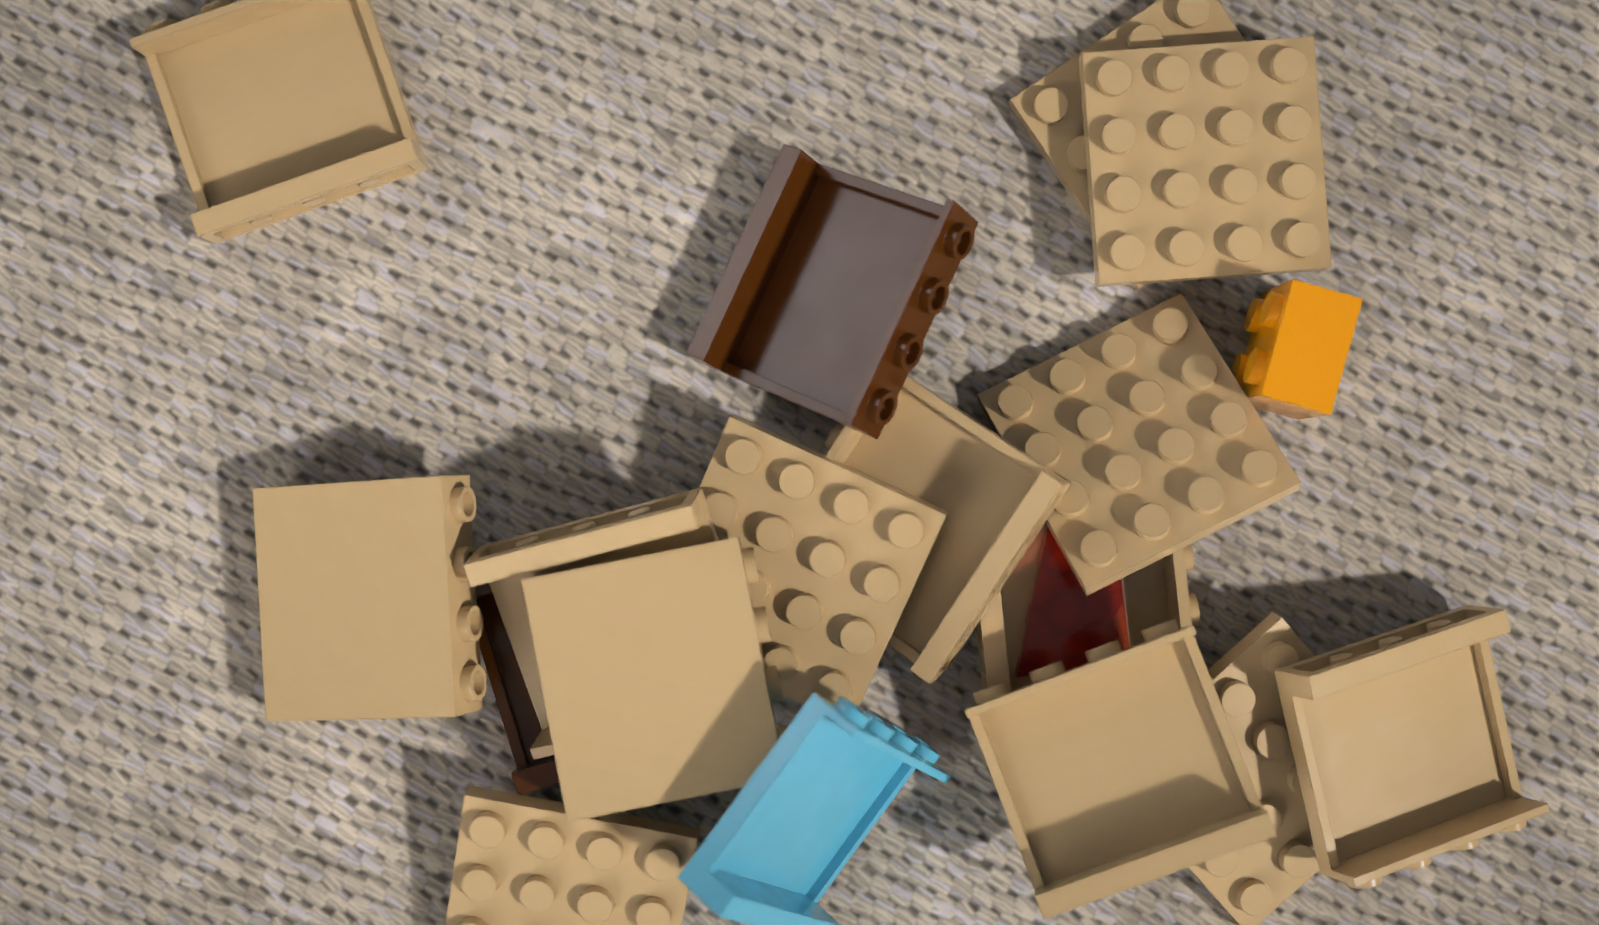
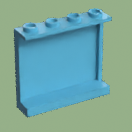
M812 693L679 874L678 878L720 918L748 925H840L817 903L915 769L944 783H947L951 776L935 764L941 755L913 734L912 736L908 735L891 722L887 724L867 709L865 711L861 710L843 696H840L834 704Z

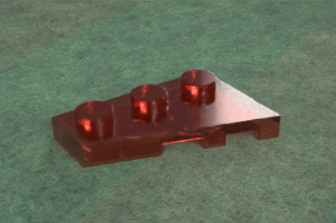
M1045 523L1032 599L1028 605L1025 619L1026 628L1022 648L1017 658L1014 673L1016 677L1029 676V672L1061 660L1065 670L1088 663L1085 651L1114 640H1119L1122 650L1130 647L1122 580L1120 579L1086 596Z

